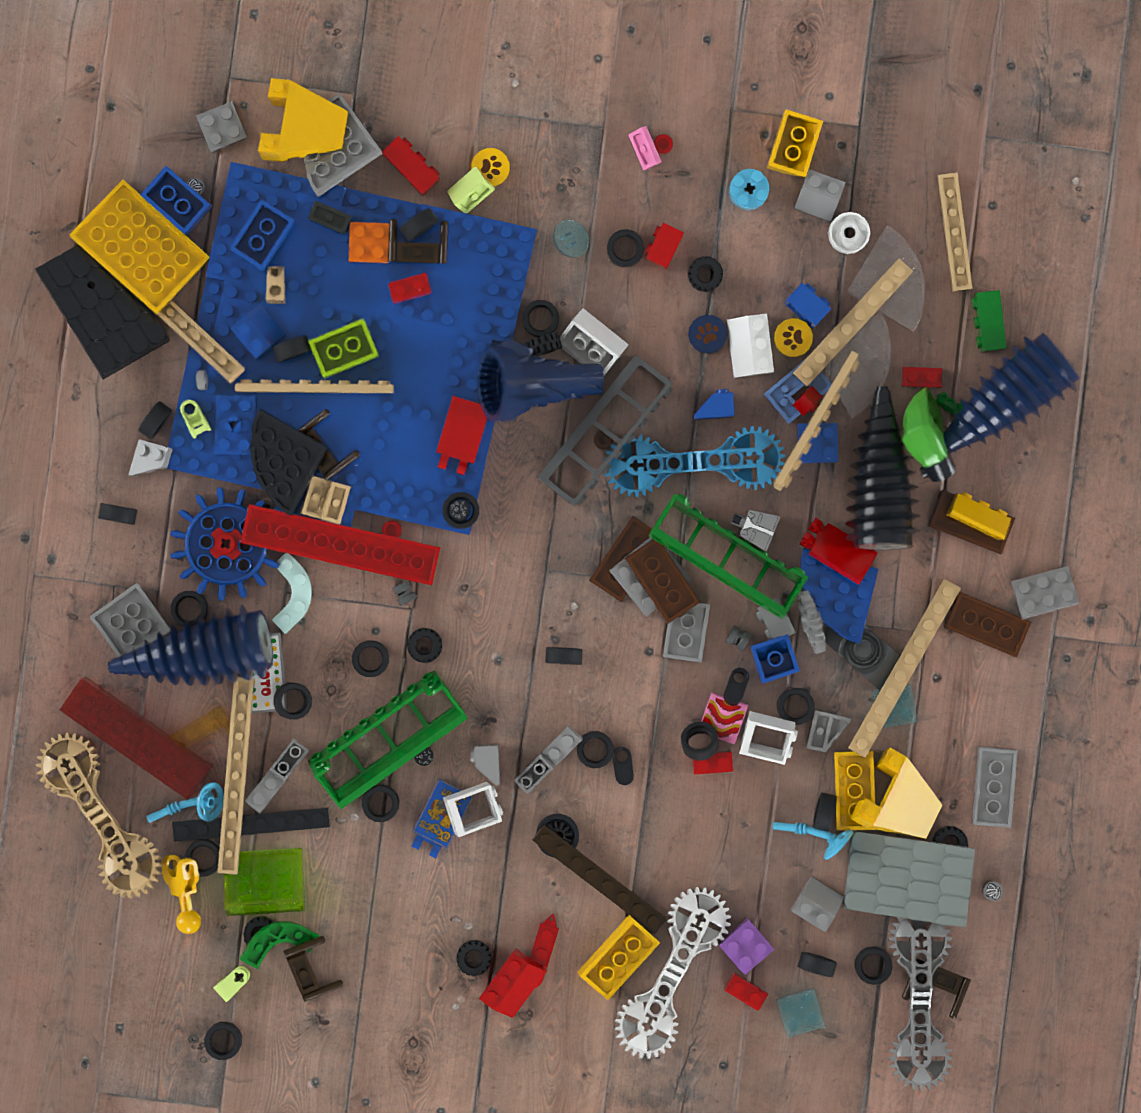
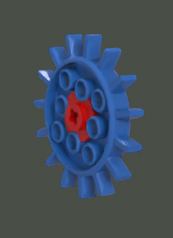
M219 487L216 493L218 504L209 507L205 499L198 494L195 497L197 503L202 508L201 512L193 517L187 511H179L181 517L190 522L187 532L170 531L171 536L185 539V550L170 554L171 558L180 559L187 557L191 565L179 577L183 580L197 572L203 578L197 588L198 594H202L206 590L209 582L219 584L218 598L222 601L226 597V586L233 584L238 586L241 597L246 598L247 590L244 586V581L251 577L259 585L265 587L267 583L258 574V570L263 563L272 568H278L280 564L266 557L268 551L266 548L251 545L248 551L241 549L242 525L245 522L248 508L242 506L246 497V490L240 489L234 504L225 503L224 490L222 487ZM261 500L255 506L264 508L266 502ZM207 517H211L214 521L211 528L204 526L203 522ZM226 519L233 521V527L230 530H226L223 527V522ZM208 536L212 539V544L210 547L205 548L202 545V539ZM224 539L227 541H231L229 543L230 548L222 547L224 545ZM203 556H207L210 559L208 567H202L200 564V559ZM222 558H227L230 561L227 569H222L219 565ZM243 559L249 562V568L246 571H242L239 568V562Z

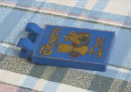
M438 779L413 829L417 836L411 847L419 850L424 840L434 845L429 856L435 859L442 846L448 848L455 834L443 797L462 791L461 789ZM473 795L455 801L461 821L474 797Z

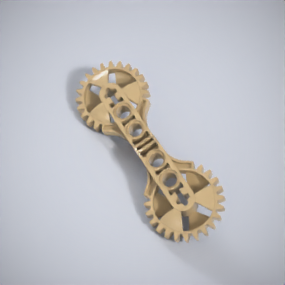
M66 733L65 738L63 735L58 734V740L52 737V744L45 742L47 749H40L43 756H37L41 760V763L36 764L37 767L41 768L37 774L43 776L40 782H46L44 787L47 789L51 788L50 792L54 794L57 792V795L60 797H67L76 801L81 811L98 832L102 840V849L98 860L103 862V865L98 866V868L103 869L99 876L105 877L102 883L108 884L106 889L112 890L114 888L113 894L117 895L120 892V897L123 898L126 896V893L128 898H132L133 893L140 897V891L147 894V887L154 888L152 881L158 882L155 875H161V872L157 871V868L162 867V864L157 863L161 856L155 855L159 850L157 848L151 849L154 844L152 842L147 843V838L141 839L139 834L125 832L102 802L96 789L100 771L95 769V766H99L100 763L96 762L95 759L99 758V755L93 754L96 748L90 747L92 742L89 740L85 742L86 738L83 736L79 738L76 733L73 734L72 738L69 733ZM87 750L89 755L79 762L75 756ZM49 753L57 756V761L49 757ZM68 761L70 762V763H69V767L71 768V770L68 769V768H66V767H67V763H66V762H68ZM57 768L60 774L49 779L47 775ZM80 776L81 782L75 786L74 780ZM90 793V800L84 802V795ZM114 828L115 834L109 838L108 831ZM120 845H124V852L122 854L117 853V848ZM150 852L151 856L141 863L138 857ZM128 862L133 863L131 865V870L127 869L129 867ZM117 870L123 874L112 881L109 877ZM141 870L150 874L149 879L140 874Z

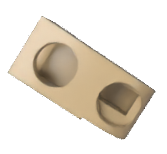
M268 266L266 301L268 304H285L284 266Z

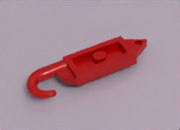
M554 914L550 915L543 923L540 922L530 959L545 970L547 969L559 931ZM543 976V978L540 980V982L538 983V985H537L535 988H537L538 986L541 985V983L543 982L544 976Z

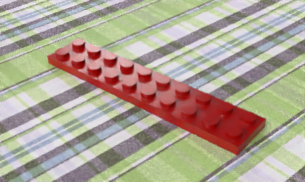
M250 504L240 541L243 544L431 586L441 548L293 514L290 516L285 512Z

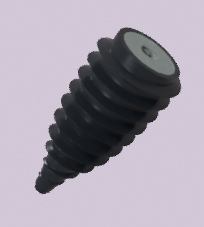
M878 386L874 392L869 419L864 422L867 425L866 432L858 435L863 444L853 450L855 454L860 456V460L850 464V467L857 470L858 473L848 479V482L856 485V489L846 494L849 498L855 500V504L846 508V511L854 514V519L845 523L846 526L854 529V533L848 535L846 539L853 542L854 548L908 549L913 547V534L921 531L912 527V520L920 517V515L913 513L911 506L920 501L911 498L910 491L918 488V486L910 484L909 476L917 472L907 467L906 462L914 457L905 454L903 448L905 444L900 435V431L903 428L898 426L891 392L887 386Z

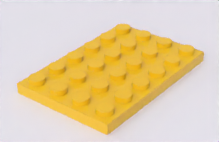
M124 179L69 234L79 246L156 315L210 259L202 249L146 201Z

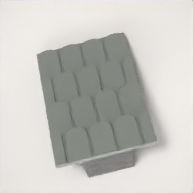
M853 831L843 908L966 928L975 848Z

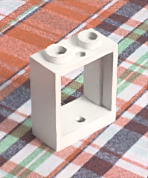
M750 711L740 743L739 754L785 765L786 759L791 758L793 747H791V742H795L798 731L795 730V722ZM755 725L786 732L787 735L783 749L780 750L752 743L751 739Z
M484 782L443 797L454 834L457 837L502 822L501 815H503L500 804L496 803L495 797H497V792L494 786ZM485 791L492 815L463 826L455 801Z

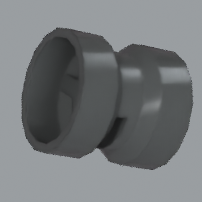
M410 581L392 588L399 597L398 602L400 606L418 598L411 589L412 584Z
M734 625L725 642L730 645L734 644L739 650L743 651L752 634L742 632L739 627Z

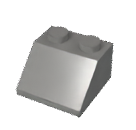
M809 169L794 209L831 222L846 182Z
M499 744L475 745L474 749H471V762H475V767L495 785H500Z
M811 876L791 907V911L826 932L834 920L844 897Z

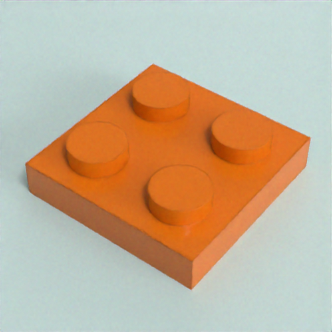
M350 222L349 262L388 263L389 223Z

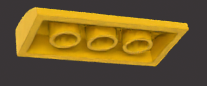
M869 750L866 758L854 751L834 752L837 830H876L865 828L850 819L858 801L867 799L876 804L874 750Z
M628 915L577 973L604 998L609 1000L660 944V941L637 920Z

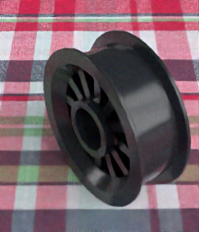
M551 814L545 817L538 825L536 834L545 824L552 831H561L563 839L570 842L573 847H577L579 831L576 823L570 817L564 814ZM557 821L561 822L560 827L557 826ZM554 822L555 828H553L550 823ZM564 823L568 825L567 827L562 829ZM569 828L571 829V832L565 833ZM572 835V839L565 837ZM539 846L543 853L550 857H553L547 851H545L543 848Z

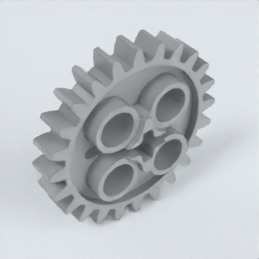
M807 590L799 592L798 608L801 614L800 619L804 633L806 632L813 651L816 654L824 652L826 645L820 612H817L815 602Z

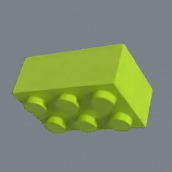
M364 319L309 340L324 379L379 357Z

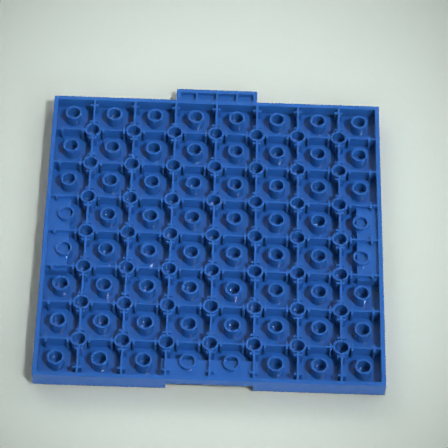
M231 162L196 323L241 364L245 371L232 383H229L191 347L168 448L173 450L167 469L262 489L253 469L251 455L214 454L216 395L256 396V414L259 409H262L296 429L301 428L324 409H328L330 415L317 424L314 429L329 447L338 462L355 450L360 452L359 458L329 480L351 487L339 525L352 527L355 510L470 535L472 526L466 529H456L450 526L443 517L442 507L445 500L456 492L468 493L478 501L495 421H490L487 418L474 464L468 462L465 475L456 473L460 460L449 457L446 470L438 468L442 454L436 453L452 397L455 396L480 404L478 368L482 354L491 346H498L503 340L513 341L537 229L430 205H421L339 185H335L317 197L307 178ZM261 199L295 220V224L268 265L284 266L285 304H268L266 301L268 266L263 272L229 249ZM318 201L352 216L350 222L389 223L390 219H396L397 242H409L401 232L400 227L417 213L430 207L438 218V222L424 234L410 242L440 244L441 221H448L447 264L349 262L350 223L343 235L308 220V216L314 202ZM423 273L427 274L432 294L397 304L393 303L388 283ZM258 305H261L286 335L255 359L232 333L230 328ZM364 319L379 354L378 358L324 379L312 350L278 363L272 348L303 335H307L308 340H312ZM200 370L207 371V390H199L197 387L196 374ZM240 380H252V383H260V380H272V384H280V380H291V384H299V380H311V384H319V380H330L331 384H339L340 380L350 381V384H358V381H370V384H378V381H390V385H394V394L236 392L235 383H240ZM187 400H193L198 403L212 429L211 431L206 430L198 434L195 439L192 437L180 410L182 403ZM192 403L187 404L185 412L189 415L193 414L195 406ZM317 468L314 476L325 479ZM304 493V495H303V497H302V499H301V501H300V503H299L297 509H296L295 512H294V515H299V516H303V517H308V518H312V519H316V520H321V521L329 522V521H326V520H322V519H319V518H315V517L308 516V515H305V514H301V513H300L301 507H302V504H303V500H304V497H305V493ZM458 499V500H461V501L466 502L467 505H468L469 508H470V514H469L468 518L465 519L464 521H457V522H465V521H467V520L471 517V515H472V513H473V508H472L471 504H470L467 500H465V499ZM275 505L276 511L284 512L277 505Z

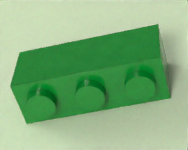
M1000 290L975 293L974 298H971L972 309H976L974 327L978 329L979 334L976 337L977 348H980L981 352L1006 349Z

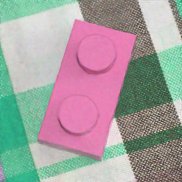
M647 126L641 127L629 134L643 171L661 163Z

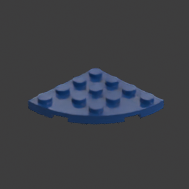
M803 549L800 569L804 570L805 575L808 576L803 585V591L807 590L815 602L817 612H820L822 622L837 632L839 636L860 644L878 568L870 567L858 585L810 556V550Z

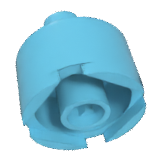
M745 169L738 172L732 179L729 187V196L732 203L745 211L759 208L769 194L767 178L761 171L755 169ZM748 185L754 189L751 194L748 191H744Z

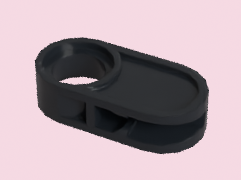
M744 668L734 669L729 677L723 698L726 704L730 706L738 705L743 698L749 681V674ZM741 673L745 679L741 683L737 682L734 679V675Z
M618 747L613 753L615 778L619 784L628 785L634 779L631 753L626 747ZM621 750L626 751L628 754L627 759L623 762L618 761L616 758V754Z

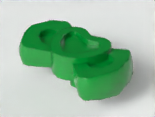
M947 392L937 395L936 402L944 411L951 413V415L952 413L958 414L961 411L962 405L949 398Z

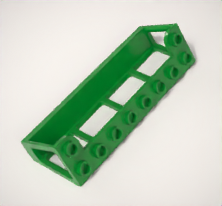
M674 494L648 536L778 618L782 619L785 617L808 579L805 571L799 567L788 570L783 562L777 559L775 561L768 557L769 554L761 549L756 550L752 547V543L746 539L740 540L732 530L727 528L724 530L716 520L712 518L708 520L702 516L703 513L700 510L689 508V499L686 496ZM671 507L676 508L698 523L686 545L658 529ZM703 526L731 543L719 566L690 549ZM735 547L740 548L764 564L752 587L723 569ZM768 568L775 570L795 583L783 606L756 590Z
M434 670L426 673L417 683L409 685L406 691L400 695L394 696L388 704L377 708L374 714L362 719L353 729L345 731L339 739L331 741L325 749L314 753L308 760V763L315 778L337 806L342 809L463 723L468 717ZM443 690L453 706L428 723L412 700L423 692L428 696H432ZM408 704L423 724V727L399 745H395L380 723ZM374 727H377L390 745L391 750L370 766L364 768L349 748V745ZM344 749L360 772L339 788L334 789L324 776V773L331 766L329 759Z

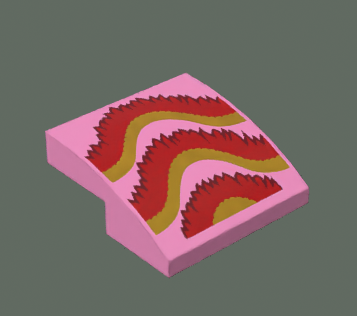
M711 692L701 722L711 724L716 729L718 739L735 744L748 704L740 702L736 706H730L726 704L722 695Z

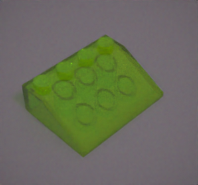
M302 848L240 852L238 874L224 873V908L226 915L239 916L305 911Z

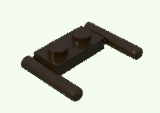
M390 219L388 262L447 264L448 221H441L440 244L397 242V220Z
M324 409L298 430L326 445L314 427L330 415L329 410ZM328 447L318 469L328 481L359 458L360 452L355 450L338 462Z
M319 936L283 951L304 1002L342 988L344 985L342 980H338L319 987L305 950L325 943L324 936Z
M916 958L917 963L924 964L925 961ZM938 967L932 976V986L957 995L949 1014L952 1019H955L971 979ZM918 973L916 980L925 983L926 977L924 974ZM910 977L902 994L904 1000L910 998Z

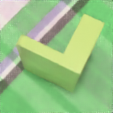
M474 167L453 185L447 193L454 205L467 214L493 192L495 188L483 177L480 170Z

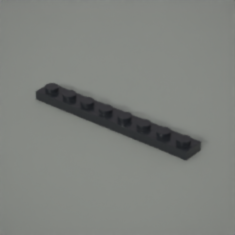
M329 808L243 815L241 835L330 827ZM217 817L213 821L196 819L172 822L174 842L221 837L222 817Z

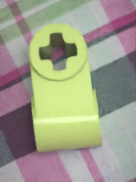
M187 400L182 403L180 410L194 439L197 438L198 434L206 430H212L197 402ZM189 403L195 406V412L191 415L185 412V406Z
M238 966L213 988L227 1002L249 980L250 971L245 966ZM243 973V978L238 979V974Z

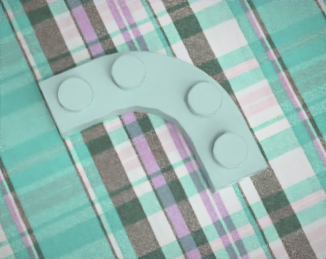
M285 553L277 560L280 564L277 569L291 585V599L287 606L272 619L285 634L307 613L312 596V585L307 572L288 553Z

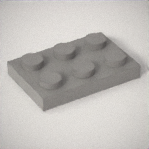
M1068 566L1011 581L1022 620L1079 604Z
M698 603L667 624L663 657L702 663L710 610L709 604Z

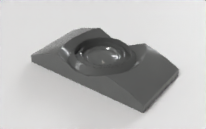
M866 625L860 644L839 636L831 628L824 634L825 643L878 690L882 688L900 657Z

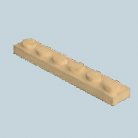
M958 172L941 174L937 178L952 292L970 290L973 288Z
M172 300L157 314L229 383H232L245 371L241 364Z

